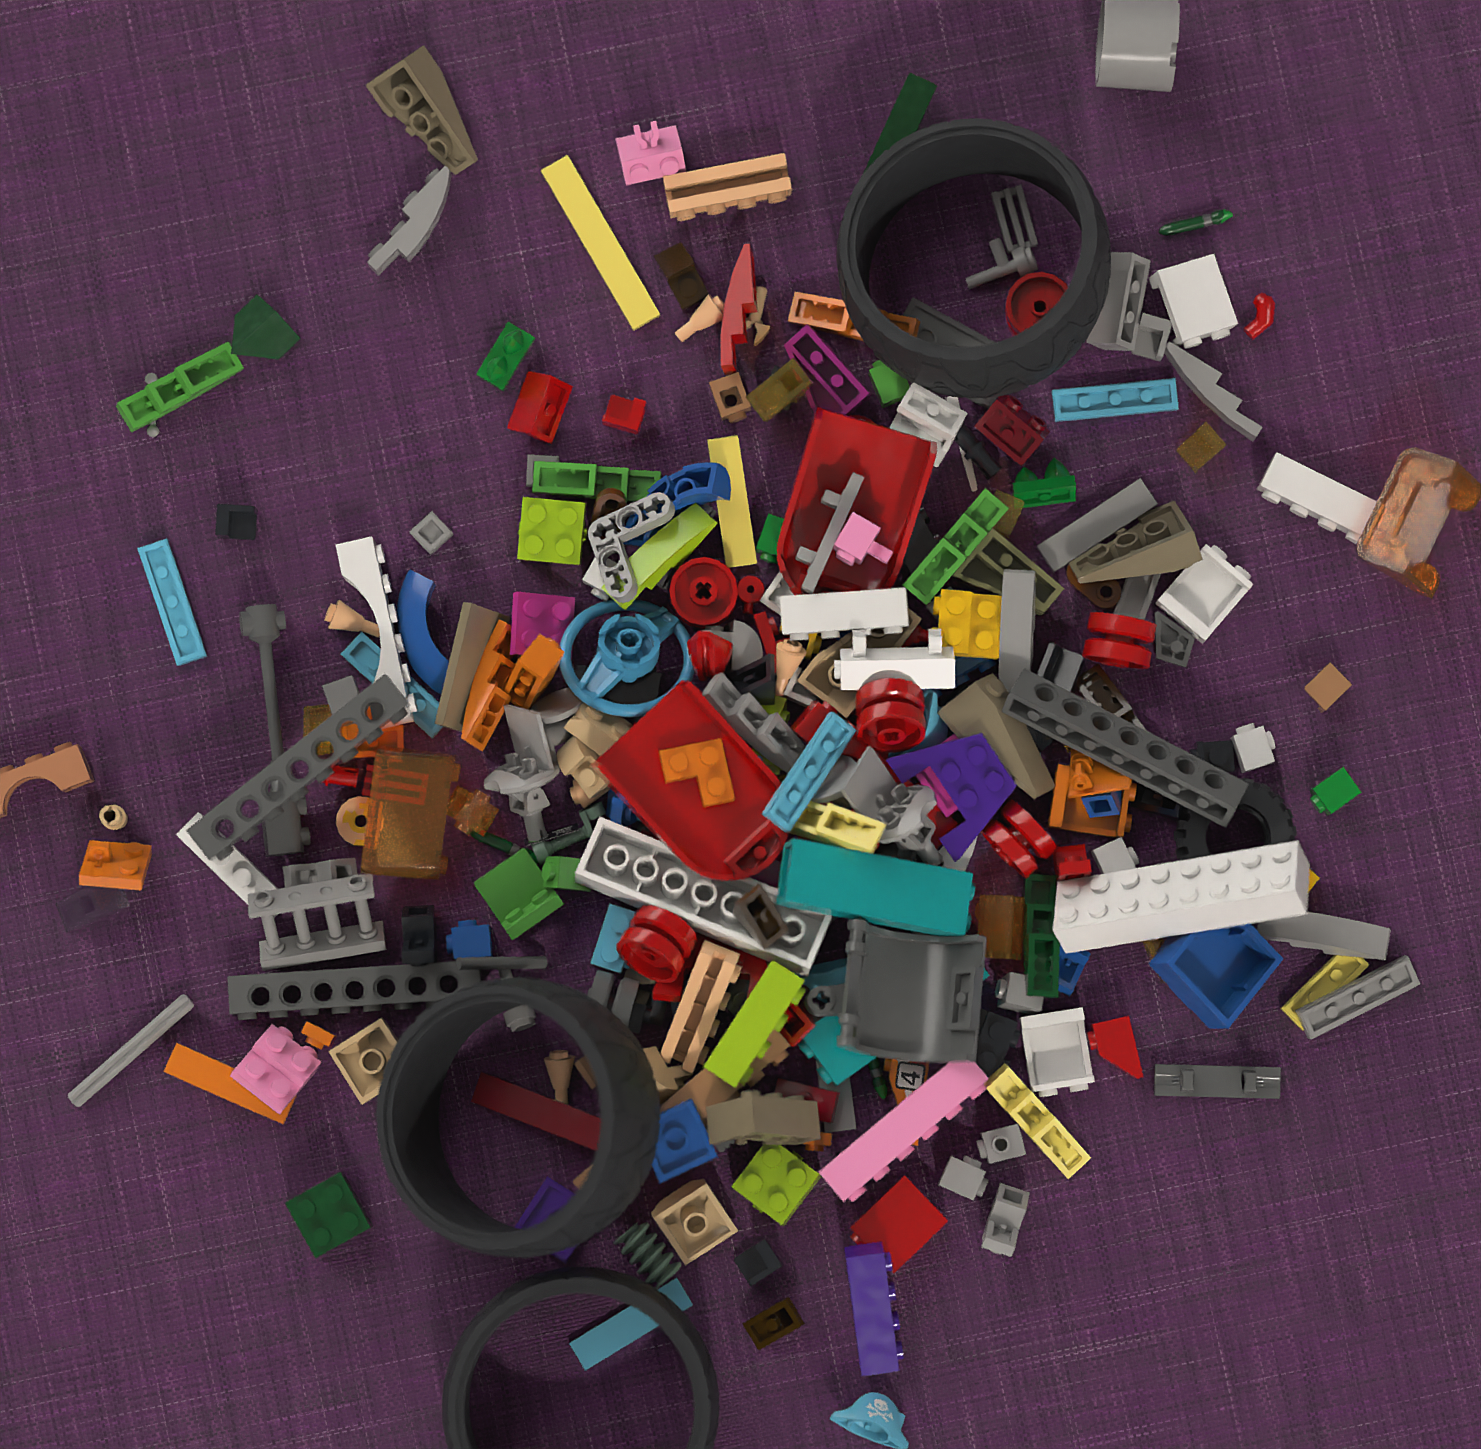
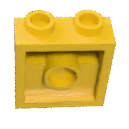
M941 589V597L934 596L933 615H939L938 628L932 627V629H941L942 647H953L954 656L999 659L1002 596L972 594V591Z

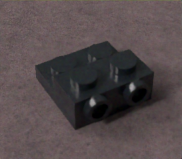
M980 1008L975 1063L989 1078L1004 1063L1009 1065L1010 1060L1005 1058L1009 1046L1012 1048L1016 1047L1021 1030L1016 1029L1018 1022Z

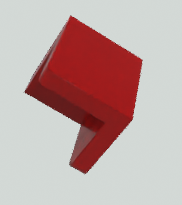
M611 395L606 413L602 418V424L638 435L647 402L635 397L633 401Z

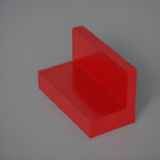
M532 371L527 372L507 428L515 432L528 434L544 443L552 444L573 386L551 375Z

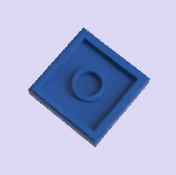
M692 1098L660 1112L659 1141L656 1143L657 1149L652 1163L660 1183L718 1157L713 1144H709V1135Z

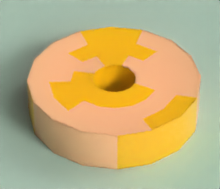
M357 796L348 799L341 805L336 817V826L339 834L345 841L354 846H368L374 844L382 837L386 829V816L378 802L369 797ZM357 817H366L367 823L364 827L356 825Z

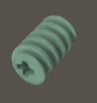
M647 1222L640 1225L636 1223L613 1243L614 1245L625 1243L621 1253L626 1255L632 1252L633 1256L629 1263L633 1265L641 1262L637 1273L640 1275L649 1272L650 1274L645 1282L647 1284L657 1282L658 1284L655 1287L657 1289L672 1277L682 1264L679 1261L673 1264L669 1263L674 1255L672 1252L661 1254L665 1243L653 1244L657 1234L656 1232L648 1235L645 1234L650 1226Z

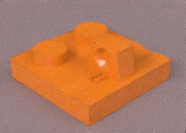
M89 840L79 873V885L142 890L152 856V845H142L137 842L119 843Z

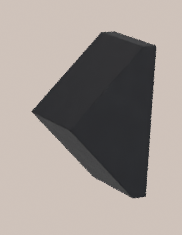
M770 653L726 675L727 679L741 695L751 693L760 705H774L775 655Z
M1139 782L1136 788L1135 800L1131 802V807L1174 821L1181 818L1184 809L1183 805Z

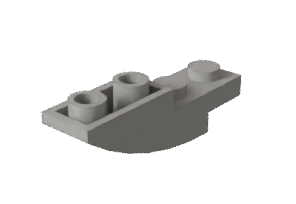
M446 166L440 171L437 168L433 170L424 181L426 185L419 192L415 190L407 196L403 202L405 207L402 211L408 221L406 223L403 221L399 222L390 232L392 237L384 245L379 243L369 253L368 256L371 259L367 263L378 276L399 255L410 262L430 237L439 221L449 193L451 173Z

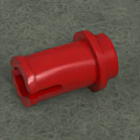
M334 765L332 767L334 773L321 782L325 783V786H328L329 783L356 788L359 768Z

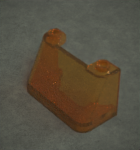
M1414 447L1404 450L1398 457L1357 542V554L1365 562L1419 595L1432 599L1440 583V574L1435 567L1427 564L1426 560L1451 509L1466 512L1476 507L1481 498V483L1455 460Z
M385 745L377 749L361 862L362 874L439 880L441 874L446 875L448 856H443L442 847L450 788L452 782L459 781L461 764L455 763L456 755Z

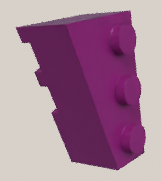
M806 324L784 344L814 414L817 407L850 416L873 395L810 325Z

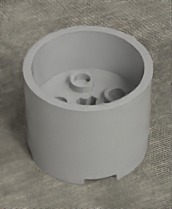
M1102 0L1096 49V87L1171 92L1176 64H1173L1176 59L1179 38L1180 3H1178V0Z

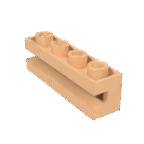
M785 153L663 176L670 218L677 217L678 221L693 219L696 217L695 213L706 211L708 215L721 214L726 212V207L737 205L738 209L751 208L756 206L757 201L768 200V203H778L787 200L786 196L792 193Z
M704 941L660 1052L665 1063L670 1064L673 1058L683 1062L681 1069L693 1073L697 1063L703 1065L710 1048L704 1045L707 1036L714 1038L720 1020L715 1019L718 1009L725 1011L731 996L730 993L725 992L729 982L732 984L736 983L742 968L736 965L740 956L739 953L709 941Z

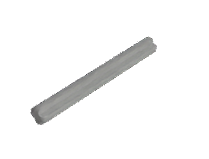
M185 994L179 996L68 1094L69 1100L76 1107L83 1105L194 1007L189 997Z

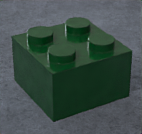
M343 1171L285 1202L315 1258L373 1227Z

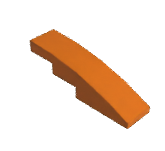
M800 292L794 293L788 317L789 323L800 326L808 324L815 330L863 341L848 315L843 300ZM879 309L894 325L908 334L917 337L920 321L917 318L890 314L885 310Z
M498 620L486 644L473 678L462 728L461 739L482 752L505 711L504 705L509 704L512 696L504 692V689L516 664L511 661L513 655H510L511 625L502 620Z
M176 1043L164 1069L165 1073L279 1123H285L296 1096L279 1115L230 1077L235 1069L234 1067Z

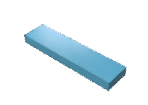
M1175 378L1051 391L1055 422L1179 409Z
M166 538L137 548L176 665L181 666L207 657L168 539Z
M361 632L341 655L371 683L374 682L379 667L381 649ZM411 677V682H406L408 694L414 693L418 711L413 712L414 722L433 739L443 728V726L435 724L439 702Z
M829 712L762 812V815L785 833L790 832L857 730L835 712Z
M677 1278L657 1289L671 1299L682 1311L693 1305ZM629 1306L569 1344L586 1371L659 1325L637 1308Z

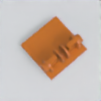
M1071 749L1069 798L1130 789L1131 778L1075 749Z

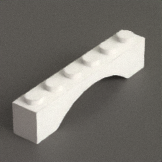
M372 536L337 544L336 549L342 576L368 601L379 627L381 651L379 667L374 682L384 674L388 675L411 704L406 709L408 712L407 716L395 725L390 721L381 729L414 722L413 712L418 711L414 693L408 694L406 682H411V676L407 663L402 664L400 652H405L401 633L395 634L393 623L398 622L395 604H389L387 593L392 592L389 576L388 574L383 575L380 564L386 562L383 547L381 544L376 545ZM372 703L370 705L373 720L381 718L383 715L382 705L380 703Z

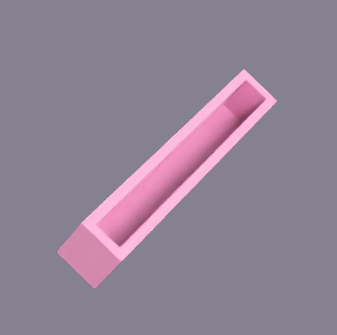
M975 1062L945 1064L818 1172L843 1202L847 1198L853 1202L866 1191L863 1186L872 1177L877 1182L891 1170L887 1165L897 1157L902 1161L915 1149L911 1144L920 1137L925 1141L939 1129L936 1126L937 1122L943 1117L950 1120L963 1109L960 1105L962 1101L968 1096L974 1100L987 1089L984 1083L989 1078Z

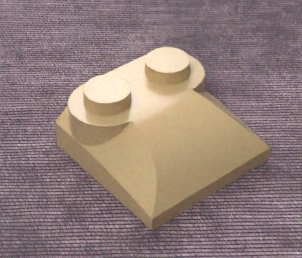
M583 703L577 713L569 719L564 729L601 756L633 725L621 716L603 713Z
M380 1018L328 1051L361 1105L378 1095L387 1061L391 1058L390 1055L399 1041L384 1018Z
M704 1179L688 1182L662 1199L651 1213L685 1266L738 1232Z

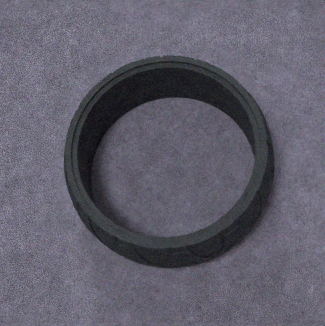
M972 118L951 120V122L945 121L913 132L896 142L889 150L884 151L870 165L855 186L847 203L839 229L836 261L840 290L848 315L863 341L873 350L874 355L901 377L923 386L927 390L951 397L974 399L986 398L987 396L988 398L1003 396L1028 388L1031 384L1033 386L1049 377V375H1052L1076 354L1081 344H1084L1094 328L1106 300L1111 276V245L1106 218L1098 198L1094 195V190L1085 175L1068 156L1056 146L1053 147L1052 143L1026 128L998 120ZM997 174L1024 180L1055 197L1069 211L1081 229L1082 245L1080 258L1071 283L1061 299L1041 320L1030 328L1013 337L989 345L975 347L943 346L916 338L901 330L888 320L872 302L869 293V272L875 247L881 234L895 214L919 193L938 183L960 176Z
M503 978L479 982L469 988L464 987L441 999L415 1019L417 1021L408 1027L390 1055L391 1058L387 1061L382 1075L383 1080L380 1083L377 1099L376 1122H378V1126H376L378 1144L380 1145L379 1149L388 1177L393 1187H396V1192L404 1204L422 1223L449 1241L472 1251L504 1257H532L534 1255L541 1256L578 1245L591 1238L596 1232L602 1231L623 1213L640 1191V1186H643L654 1161L657 1149L656 1143L659 1141L660 1102L655 1079H653L654 1073L644 1050L630 1029L615 1014L597 1000L569 986L534 978ZM522 1005L534 1008L551 1017L575 1039L590 1063L596 1079L601 1104L599 1143L592 1166L576 1194L557 1213L545 1221L524 1230L495 1220L484 1213L465 1195L449 1169L439 1132L440 1096L446 1074L455 1055L469 1036L483 1023L506 1010Z
M587 1266L562 1267L526 1277L497 1294L483 1306L469 1322L452 1352L444 1379L442 1394V1422L448 1449H479L470 1420V1386L477 1360L485 1344L500 1324L520 1309L536 1301L562 1294H596L622 1301L637 1308L656 1322L671 1338L686 1364L691 1379L695 1409L692 1432L686 1449H713L719 1424L720 1407L719 1388L709 1351L699 1332L686 1314L665 1294L636 1277L619 1271Z

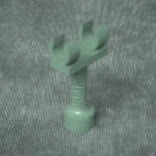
M602 802L579 810L584 826L579 828L578 831L568 833V835L565 834V836L562 835V837L560 836L550 842L542 841L532 844L531 846L539 864H544L546 857L551 856L554 851H559L565 848V846L568 847V845L577 843V841L580 842V840L590 838L593 833L590 820L606 814Z

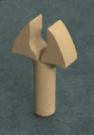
M763 286L756 287L758 312L749 313V317L746 318L747 329L751 328L752 324H755L757 334L754 346L759 344L770 330V325H763L761 321L767 295V289Z

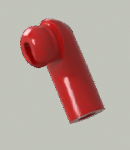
M1265 293L1255 296L1253 304L1257 308L1256 318L1243 328L1252 340L1274 322L1275 302L1271 296Z

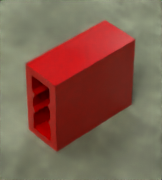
M903 1175L850 1226L854 1232L850 1238L857 1245L882 1242L884 1252H890L892 1272L895 1273L948 1220Z

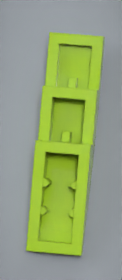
M694 503L647 540L629 558L638 585L635 597L625 603L618 602L613 597L611 598L626 610L645 587L652 590L671 567L677 570L716 526L717 522L698 504ZM618 575L615 577L619 581L620 589L618 591L621 593L624 591L626 583ZM604 584L601 589L609 595Z

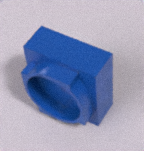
M1248 923L1169 936L1157 950V954L1149 962V966L1209 1029H1228L1278 967L1283 958Z

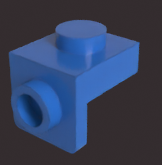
M610 788L608 791L606 816L610 818V821L624 827L637 822V816Z
M1060 944V992L1068 996L1072 994L1081 972L1091 955L1090 952L1084 950L1065 953Z

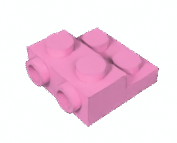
M271 1024L257 1040L250 1052L232 1071L230 1077L280 1115L315 1074L321 1061L318 1060V1054L310 1046L302 1047L293 1040L292 1033L287 1028L282 1026L277 1028Z

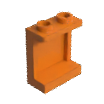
M1062 764L1056 766L1054 776L1055 787L1052 790L1047 828L1112 838H1123L1124 832H1130L1132 814H1128L1127 810L1129 801L1134 802L1137 783L1130 782V789L1122 790L1119 815L1090 818L1081 796L1069 798L1068 796L1070 766Z

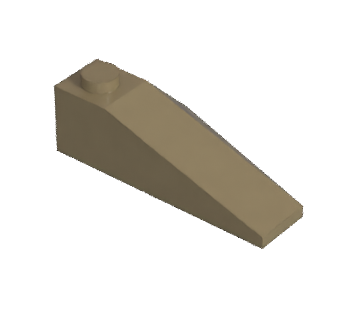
M424 45L366 84V87L381 109L389 117L395 116L406 125L405 131L412 137L416 134L427 144L428 151L452 173L456 175L478 160L443 73Z
M1171 501L1145 512L1138 517V524L1129 530L1121 528L1115 532L1116 538L1108 544H1097L1069 563L1070 568L1079 584L1175 572L1203 560L1194 531L1176 502Z

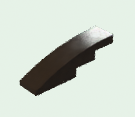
M1096 664L1079 676L1076 688L1085 700L1147 731L1133 713L1131 706L1099 664Z

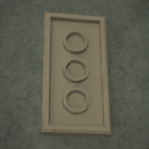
M463 602L435 724L462 732L465 709L473 678L486 644L498 620L509 624L510 616L472 603Z

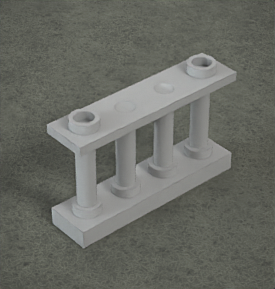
M372 873L268 891L262 890L248 894L249 918L261 917L266 936L265 941H259L262 971L386 950L383 921L372 922L367 899L375 898ZM354 901L359 925L341 928L336 904ZM323 906L329 930L310 933L305 909ZM292 912L297 935L279 938L274 915Z

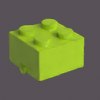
M523 497L521 521L519 522L517 559L581 565L583 541H586L587 529L584 528L586 503Z
M762 1145L732 1185V1188L752 1202V1206L760 1213L765 1212L779 1224L785 1226L822 1176L802 1161L803 1157L795 1151L791 1153L782 1145Z

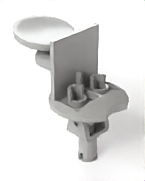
M563 688L548 694L537 701L530 710L509 704L504 705L515 753L505 755L506 764L492 771L484 779L485 789L500 791L501 794L509 795L510 810L523 816L529 841H539L548 835L541 812L543 808L550 806L544 790L540 787L549 783L560 773L554 747L568 741L573 736L564 727L569 721L567 718L576 714L581 704L584 703L570 688Z
M871 746L866 748L857 763L851 757L840 755L811 801L816 803L833 801L836 806L844 809L853 808L858 814L885 823L886 827L878 841L879 843L895 841L899 850H913L924 864L938 866L942 862L943 857L931 842V836L936 826L927 816V813L937 804L934 791L924 785L906 787L904 783L897 785Z

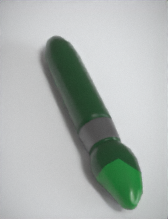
M1222 209L1216 210L1211 214L1172 222L1162 226L1159 229V234L1169 236L1207 227L1212 224L1218 225L1233 217V213Z
M471 828L469 830L470 835L474 839L511 856L522 849L520 846L480 828ZM525 848L534 862L538 864L539 862L534 851Z
M877 1057L867 1065L873 1078L872 1084L881 1099H885L888 1087L886 1079L883 1077L879 1058Z

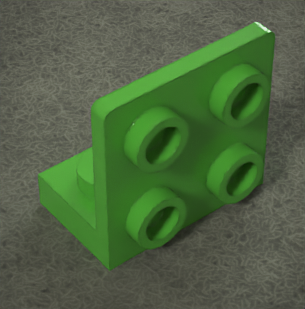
M522 848L474 882L475 887L512 940L564 905L554 889L543 887L542 872L525 848Z

